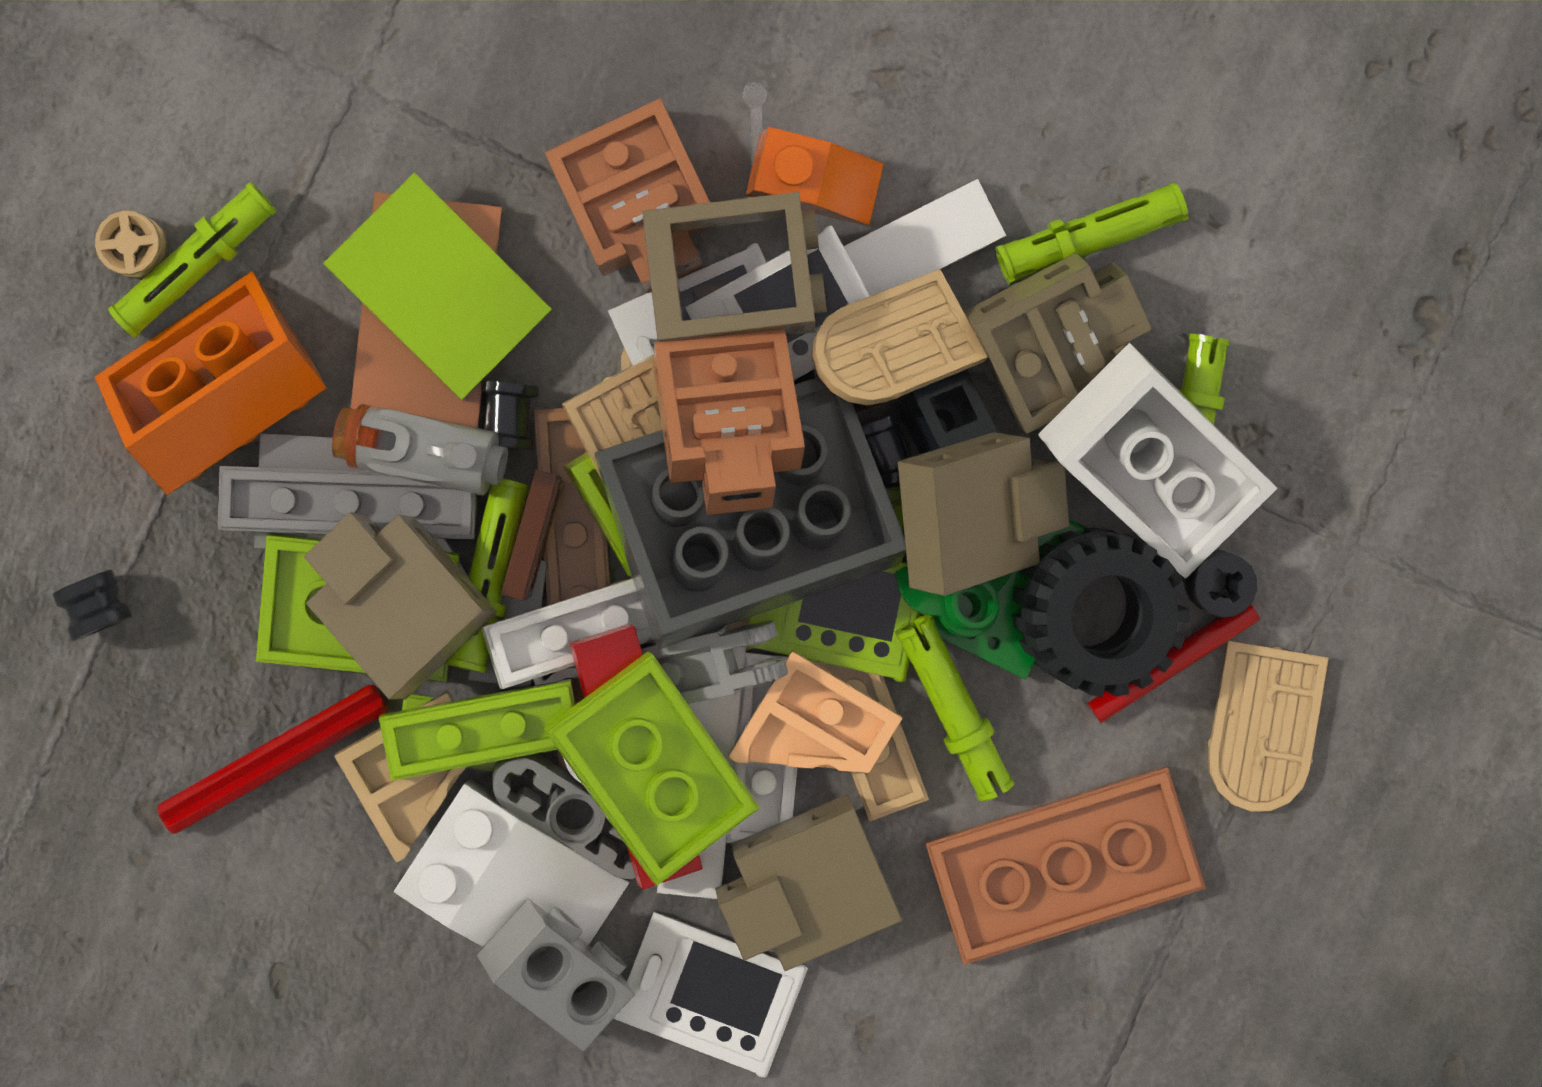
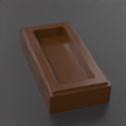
M535 469L501 595L522 601L528 600L532 596L564 482L561 480L562 477Z

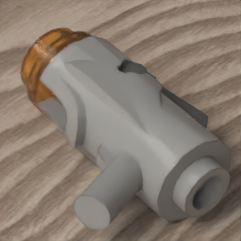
M360 404L357 409L344 407L341 410L335 424L332 440L333 456L345 459L348 467L478 495L487 493L490 484H501L508 459L507 447L499 446L497 432L366 404Z

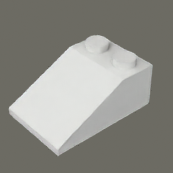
M1130 343L1038 434L1057 460L1148 545L1157 549V553L1161 557L1168 559L1176 571L1185 579L1278 489Z
M470 778L464 783L393 892L444 926L482 947H485L528 898L547 913L554 906L561 909L581 928L583 933L579 938L589 945L630 881L613 876L508 811L498 803L493 791L475 779ZM547 947L537 949L530 955L529 959L539 957L546 951Z

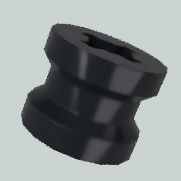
M1216 549L1186 579L1183 577V585L1188 599L1198 608L1219 617H1234L1244 612L1253 602L1257 592V577L1252 566L1243 558ZM1231 575H1234V576L1230 579L1231 584H1230L1229 589H1230L1231 592H1229V590L1227 589L1228 577H1230Z
M107 570L82 579L52 594L56 605L66 609L71 622L67 630L72 641L88 637L132 617L128 605L119 602L114 588L117 584V579L113 570Z

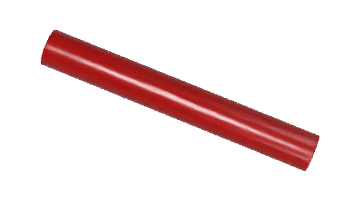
M1250 604L1244 612L1234 617H1217L1185 638L1181 649L1174 646L1169 649L1166 656L1173 663L1165 673L1156 668L1150 671L1153 683L1143 689L1131 683L1129 684V694L1117 697L1104 691L1102 697L1096 696L1087 702V705L1099 723L1102 724L1260 620L1258 613Z

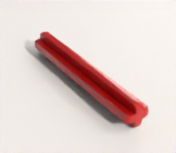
M375 685L365 686L160 803L157 811L163 825L171 834H177L379 719L381 714L388 712V706L382 693Z

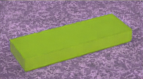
M567 679L381 714L379 722L391 781L557 750L543 728L576 705L572 680Z

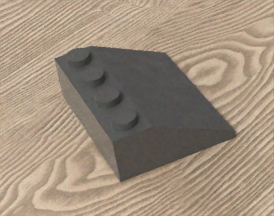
M819 377L795 384L805 445L803 460L799 470L774 472L776 489L772 508L707 515L702 480L670 483L662 430L595 452L594 456L635 589L658 650L896 567L905 556L906 545L904 535L852 402H847L832 393Z

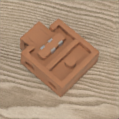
M661 98L544 152L602 276L604 277L632 264L646 293L652 290L642 211L710 203ZM706 228L673 232L678 279L704 267L690 236Z
M785 329L656 341L654 343L653 371L670 483L702 480L707 515L772 508L776 489L774 472L801 469L805 449Z

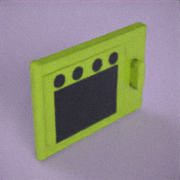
M900 562L896 567L750 617L749 624L774 621L778 635L770 638L768 642L746 646L789 655L793 650L808 660L891 677L897 682H905L910 659L901 641L897 638L895 631L906 623L909 624L910 628H915L917 631L913 620L920 617V613L913 610L904 601L895 578V572L906 567L907 563Z

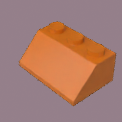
M253 271L94 376L126 450L166 495H169L185 483L195 480L207 468L237 448L247 445L258 434L291 412L301 409L313 397L327 389L309 353Z

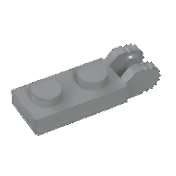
M772 620L744 625L729 631L727 627H722L659 650L655 642L640 646L642 654L648 651L655 656L687 704L733 695L743 689V687L772 681L788 674L785 659H767L739 670L737 667L733 648L759 645L777 636L776 626Z

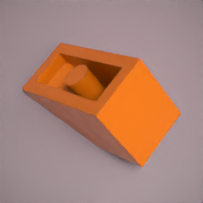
M767 127L759 134L745 196L759 197L799 192L801 210L803 211L814 209L815 214L869 226L884 164L829 141Z

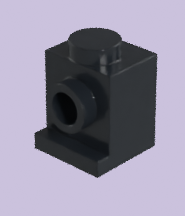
M968 370L910 392L907 398L898 406L920 454L992 432L998 433ZM939 418H941L946 424V433L940 423Z

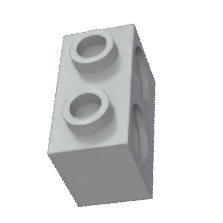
M528 898L477 954V957L496 986L584 1051L635 995L621 975L627 966L614 951L601 941L590 947L581 940L579 936L583 931L561 909L554 906L547 913ZM542 947H547L546 951L542 955L534 959H529L530 955L534 951ZM591 981L584 990L574 993L578 986Z

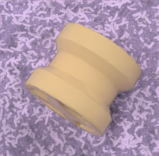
M122 210L109 215L101 222L96 232L95 248L99 259L107 268L126 277L144 278L168 256V240L165 231L156 221L136 211ZM141 246H147L142 248L141 252L137 255L136 260L135 254L140 250Z

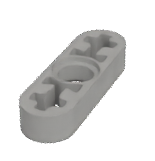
M538 753L496 762L492 773L493 792L496 800L502 807L613 876L621 879L636 878L629 852L623 858L617 857L616 843L600 833L606 816L583 784L577 781L569 772ZM526 769L533 770V784L548 795L552 784L555 783L559 786L549 795L545 810L540 811L538 808L541 806V795L524 786L517 793L510 791V777L507 774L512 772L516 775H521ZM580 799L587 802L594 812L592 819L587 825L578 829H570L558 821L556 813L559 807L568 800ZM608 822L609 833L622 840L611 823ZM599 835L597 844L591 843Z

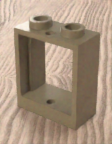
M799 192L642 211L658 341L785 329L786 335L815 332L814 314L827 312L822 273L809 275L807 250L819 248L815 211L814 209L801 210ZM785 218L796 307L683 321L673 232Z

